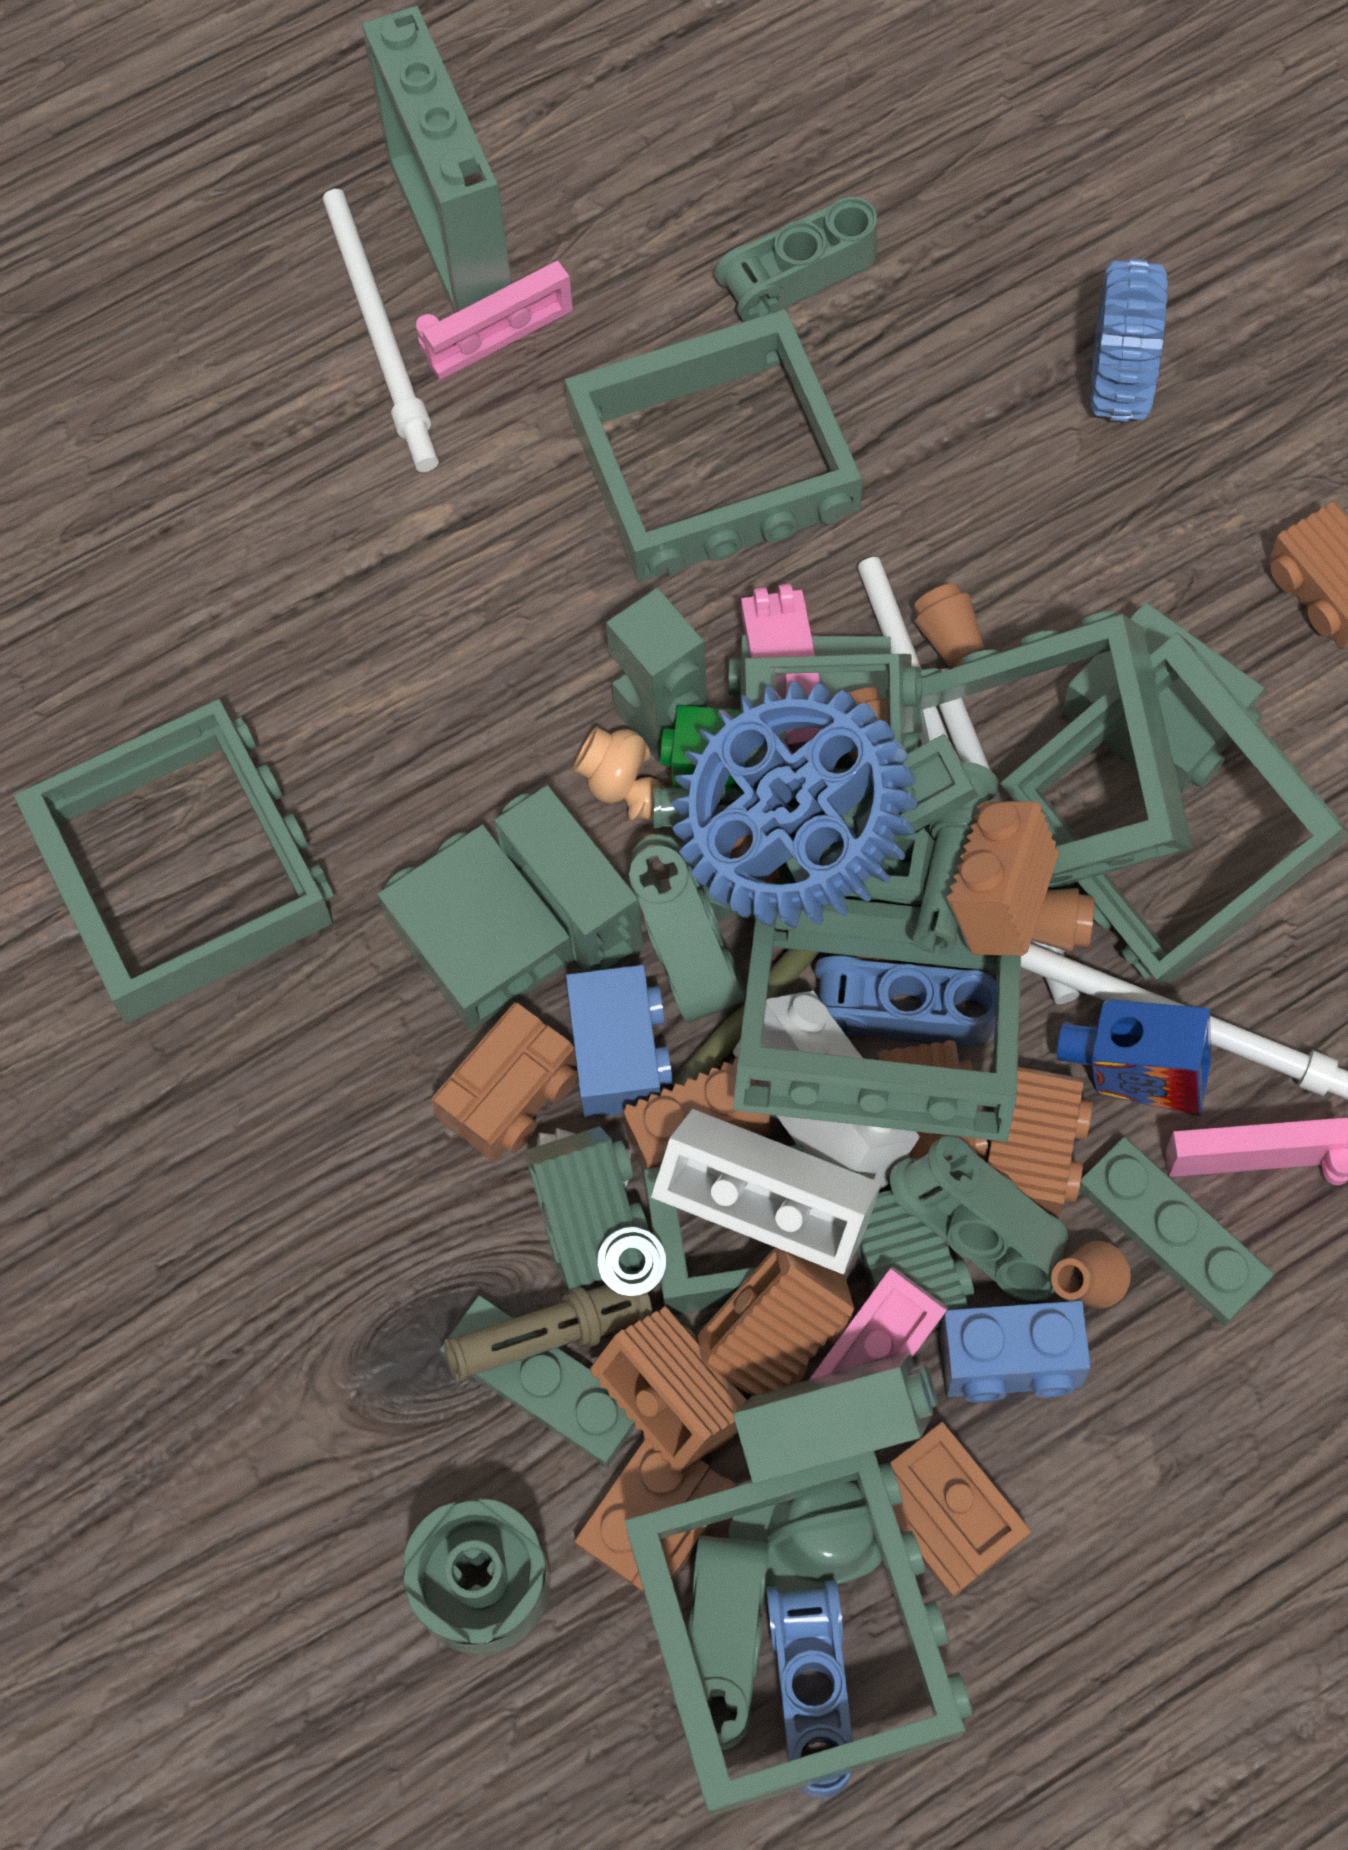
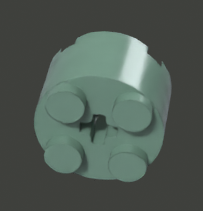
M478 1499L456 1504L453 1502L441 1506L424 1518L408 1541L404 1555L403 1573L405 1592L410 1607L429 1633L445 1646L462 1653L491 1656L517 1644L534 1629L541 1619L550 1594L551 1574L549 1564L532 1526L519 1512L510 1506L491 1499ZM489 1564L487 1571L492 1578L490 1583L484 1588L475 1584L468 1591L469 1584L463 1576L464 1571L470 1566L481 1571Z

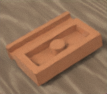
M943 1422L891 1462L902 1497L901 1504L892 1506L900 1532L902 1534L913 1531L924 1565L951 1599L1030 1537L1032 1531Z
M644 1440L574 1541L575 1546L628 1584L635 1586L644 1593L624 1521L734 1488L736 1483L728 1478L725 1479L702 1460L695 1462L679 1473L672 1472L670 1462L662 1461L661 1451L653 1450L652 1441ZM712 1524L660 1539L672 1582L697 1547L699 1536H704Z

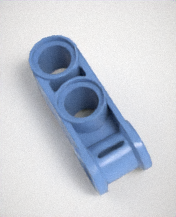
M848 956L824 957L818 960L815 965V975L820 979L819 999L847 1037L863 1036L927 1043H944L951 1040L955 1041L958 1046L977 1047L988 1042L994 1035L996 980L987 973L977 970L968 971L912 964L871 962ZM840 990L845 991V1000L842 1004L838 1002ZM907 994L917 998L922 1006L915 1011L905 1012L894 1007L890 1000L898 995ZM971 1000L981 1004L987 1013L981 1017L970 1018L958 1012L955 1005L962 1001Z
M825 1581L821 1589L782 1593L777 1586L766 1587L773 1652L776 1651L788 1762L800 1758L803 1751L815 1743H826L832 1747H837L853 1742L841 1645L844 1640L837 1581ZM808 1670H816L825 1674L833 1687L831 1698L819 1706H807L800 1702L792 1689V1684L799 1674ZM852 1773L799 1790L812 1798L825 1799L832 1797L846 1787Z

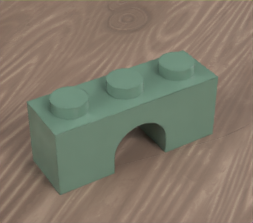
M657 587L606 622L609 654L626 673L612 683L615 712L630 730L636 731L644 739L650 748L651 755L660 763L664 728L675 729L678 705L707 707L705 641Z

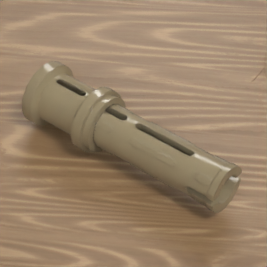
M607 1285L588 1291L581 1287L572 1288L562 1297L560 1304L517 1318H511L457 1338L453 1337L444 1340L446 1360L455 1380L462 1381L469 1376L515 1361H521L530 1356L572 1342L579 1347L590 1348L599 1344L601 1336L628 1328L630 1325L633 1326L648 1315L650 1317L652 1315V1306L648 1292L629 1296L617 1293ZM617 1304L616 1309L601 1313L603 1308ZM564 1321L566 1326L558 1328V1324ZM537 1331L535 1336L493 1350L491 1349L493 1344Z

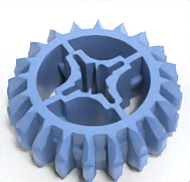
M1128 259V261H1112L1106 268L1098 309L1091 376L1090 407L1096 416L1107 417L1110 421L1129 422V420H1144L1151 411L1159 377L1167 313L1168 280L1167 273L1161 264L1148 263V260Z

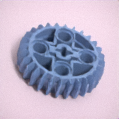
M791 681L786 699H782L771 686L766 685L764 704L756 706L747 696L741 695L740 700L743 713L734 718L726 711L719 710L718 715L724 727L717 734L704 728L700 729V735L708 745L704 752L701 754L689 750L685 751V756L696 766L693 775L675 776L677 783L689 792V796L671 801L673 809L681 816L687 818L672 827L675 835L687 843L679 853L686 862L695 867L691 873L695 880L702 886L709 888L710 895L719 903L725 905L730 903L731 909L743 918H748L753 913L755 918L762 924L771 926L779 913L781 921L788 927L796 929L801 911L804 910L808 918L815 924L822 925L823 906L831 904L841 915L847 916L848 908L845 896L854 892L864 901H870L871 896L865 882L871 876L883 882H890V876L881 865L884 858L888 856L899 860L905 859V854L893 842L895 835L914 834L913 826L904 817L899 815V813L918 808L917 800L907 790H903L916 782L912 771L903 764L908 759V754L903 746L894 740L896 737L894 735L895 732L886 721L878 720L877 714L868 704L863 702L856 705V701L851 695L843 690L839 691L833 698L829 690L817 682L808 697L798 683ZM805 727L823 728L795 753L779 737V734L792 729ZM767 746L768 750L765 758L759 764L746 768V761L751 752L758 747ZM857 751L858 757L852 768L844 773L835 774L834 768L839 758L848 752ZM731 775L744 794L725 810L717 814L723 788ZM874 792L871 813L867 825L859 837L844 819L843 815ZM796 798L800 805L796 810L791 811L788 804L792 799ZM746 835H753V842L746 854L739 858L731 859V851L734 844ZM834 842H844V849L837 861L830 865L820 866V857L825 848ZM792 856L810 874L809 878L805 881L792 884L778 885L762 881L768 878L773 871Z

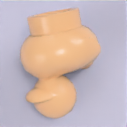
M595 727L584 742L573 766V771L587 778L588 787L598 801L611 804L625 799L629 808L628 817L631 821L636 818L652 820L653 788H666L659 780L651 777L636 779L642 763L649 760L651 752L644 739L636 731L629 729L617 730L609 734Z

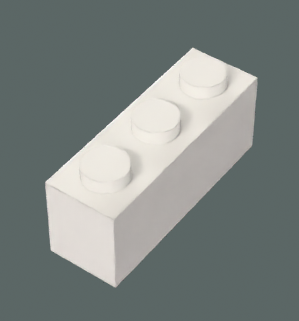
M814 991L767 999L761 1047L863 1058ZM740 1040L733 1051L735 1057L739 1056ZM755 1080L757 1086L770 1087L771 1085L770 1081ZM777 1116L797 1146H803L804 1153L882 1183L880 1190L886 1189L890 1183L892 1169L896 1164L906 1159L920 1138L916 1131Z
M692 1109L669 1139L651 1198L844 1275L862 1242L882 1183Z

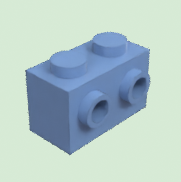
M644 965L566 975L584 1118L624 1114L627 1104L636 1107L639 1099L648 1102L651 1094L661 1096L660 1087L673 1085L668 1046L655 1048L652 1026L664 1024L660 986L647 987Z
M1082 1301L947 1310L943 1315L940 1327V1340L946 1397L965 1396V1400L968 1402H991L1005 1398L1006 1393L1033 1391L1036 1397H1060L1074 1393L1075 1388H1082L1090 1372L1091 1365Z

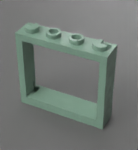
M418 5L361 24L387 159L455 314L512 283L498 183ZM480 172L484 181L466 187L464 177Z
M786 309L564 379L569 416L637 583L666 573L671 577L679 573L684 567L709 559L715 561L724 560L735 555L740 549L764 541L779 542L789 538L798 530L822 522L825 524L837 523L838 517L860 510L862 476ZM783 364L830 472L646 532L601 422Z
M1115 611L1095 613L1082 619L1081 627L1061 634L1051 630L1033 633L1021 640L1022 646L1002 653L998 650L978 651L965 656L962 659L963 665L943 672L937 668L921 670L922 701L920 706H912L913 732H920L922 734L924 745L930 742L924 709L1111 651L1148 820L1055 846L1060 851L1048 889L1193 849L1144 629L1124 614L1118 615V612ZM887 689V690H885V693H886V697H887V700H888V689ZM930 824L922 827L927 831V833L932 838L931 832L929 831Z
M1178 632L1150 655L1158 695L1181 677L1313 836L1171 952L1107 873L1078 881L1089 896H1094V920L1106 931L1114 926L1127 942L1128 946L1122 950V954L1128 963L1134 965L1145 980L1153 975L1156 980L1170 984L1348 840V829L1196 648ZM1118 683L1000 783L1013 799L1012 801H1035L1043 806L1041 812L1046 814L1044 821L1049 823L1048 830L1053 833L1051 839L1056 841L1055 846L1080 839L1043 793L1127 722Z
M220 699L14 794L15 800L107 992L126 1024L333 924L325 902L335 898L325 878L323 870L319 864L307 868L299 852L308 847L300 826L292 813L281 818L273 801L282 798V794L267 764L255 768L248 752L257 747L246 723L244 724L241 717L231 722ZM222 749L298 899L132 978L59 825Z
M845 899L848 915H841L831 904L824 905L822 925L815 924L808 918L804 910L801 911L796 929L788 927L781 921L779 913L771 926L762 924L756 919L737 1063L733 1111L1008 1142L1017 1098L1021 956L973 955L968 950L959 927L956 933V946L952 952L940 954L941 937L939 936L936 938L934 953L921 950L913 942V934L917 928L921 907ZM775 929L788 930V932L775 931ZM773 947L996 971L993 1073L761 1047ZM751 1079L770 1081L771 1085L770 1087L750 1085ZM977 1106L995 1107V1113L977 1111Z
M874 1451L756 1484L750 1482L624 1521L709 1817L960 1739L965 1732L962 1719L972 1716L967 1691L958 1672L950 1675L946 1673L938 1648L948 1644L944 1621L936 1601L925 1604L923 1602L915 1578L916 1575L925 1573L921 1551L912 1530L902 1534L900 1532L892 1507L902 1503L897 1478L890 1462L878 1464ZM857 1479L933 1717L730 1780L660 1539Z

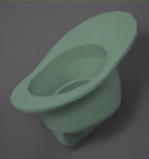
M857 1479L735 1516L728 1529L729 1538L769 1542L766 1587L777 1586L781 1593L823 1588L825 1581L836 1580L837 1584L850 1582L871 1573L883 1560Z

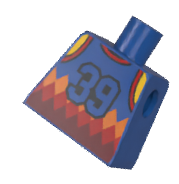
M1108 1000L1102 1005L1098 1027L1070 1022L1062 1023L1058 1040L1057 1060L1091 1065L1093 1067L1096 1092L1104 1096L1201 1116L1212 1060L1210 1009Z

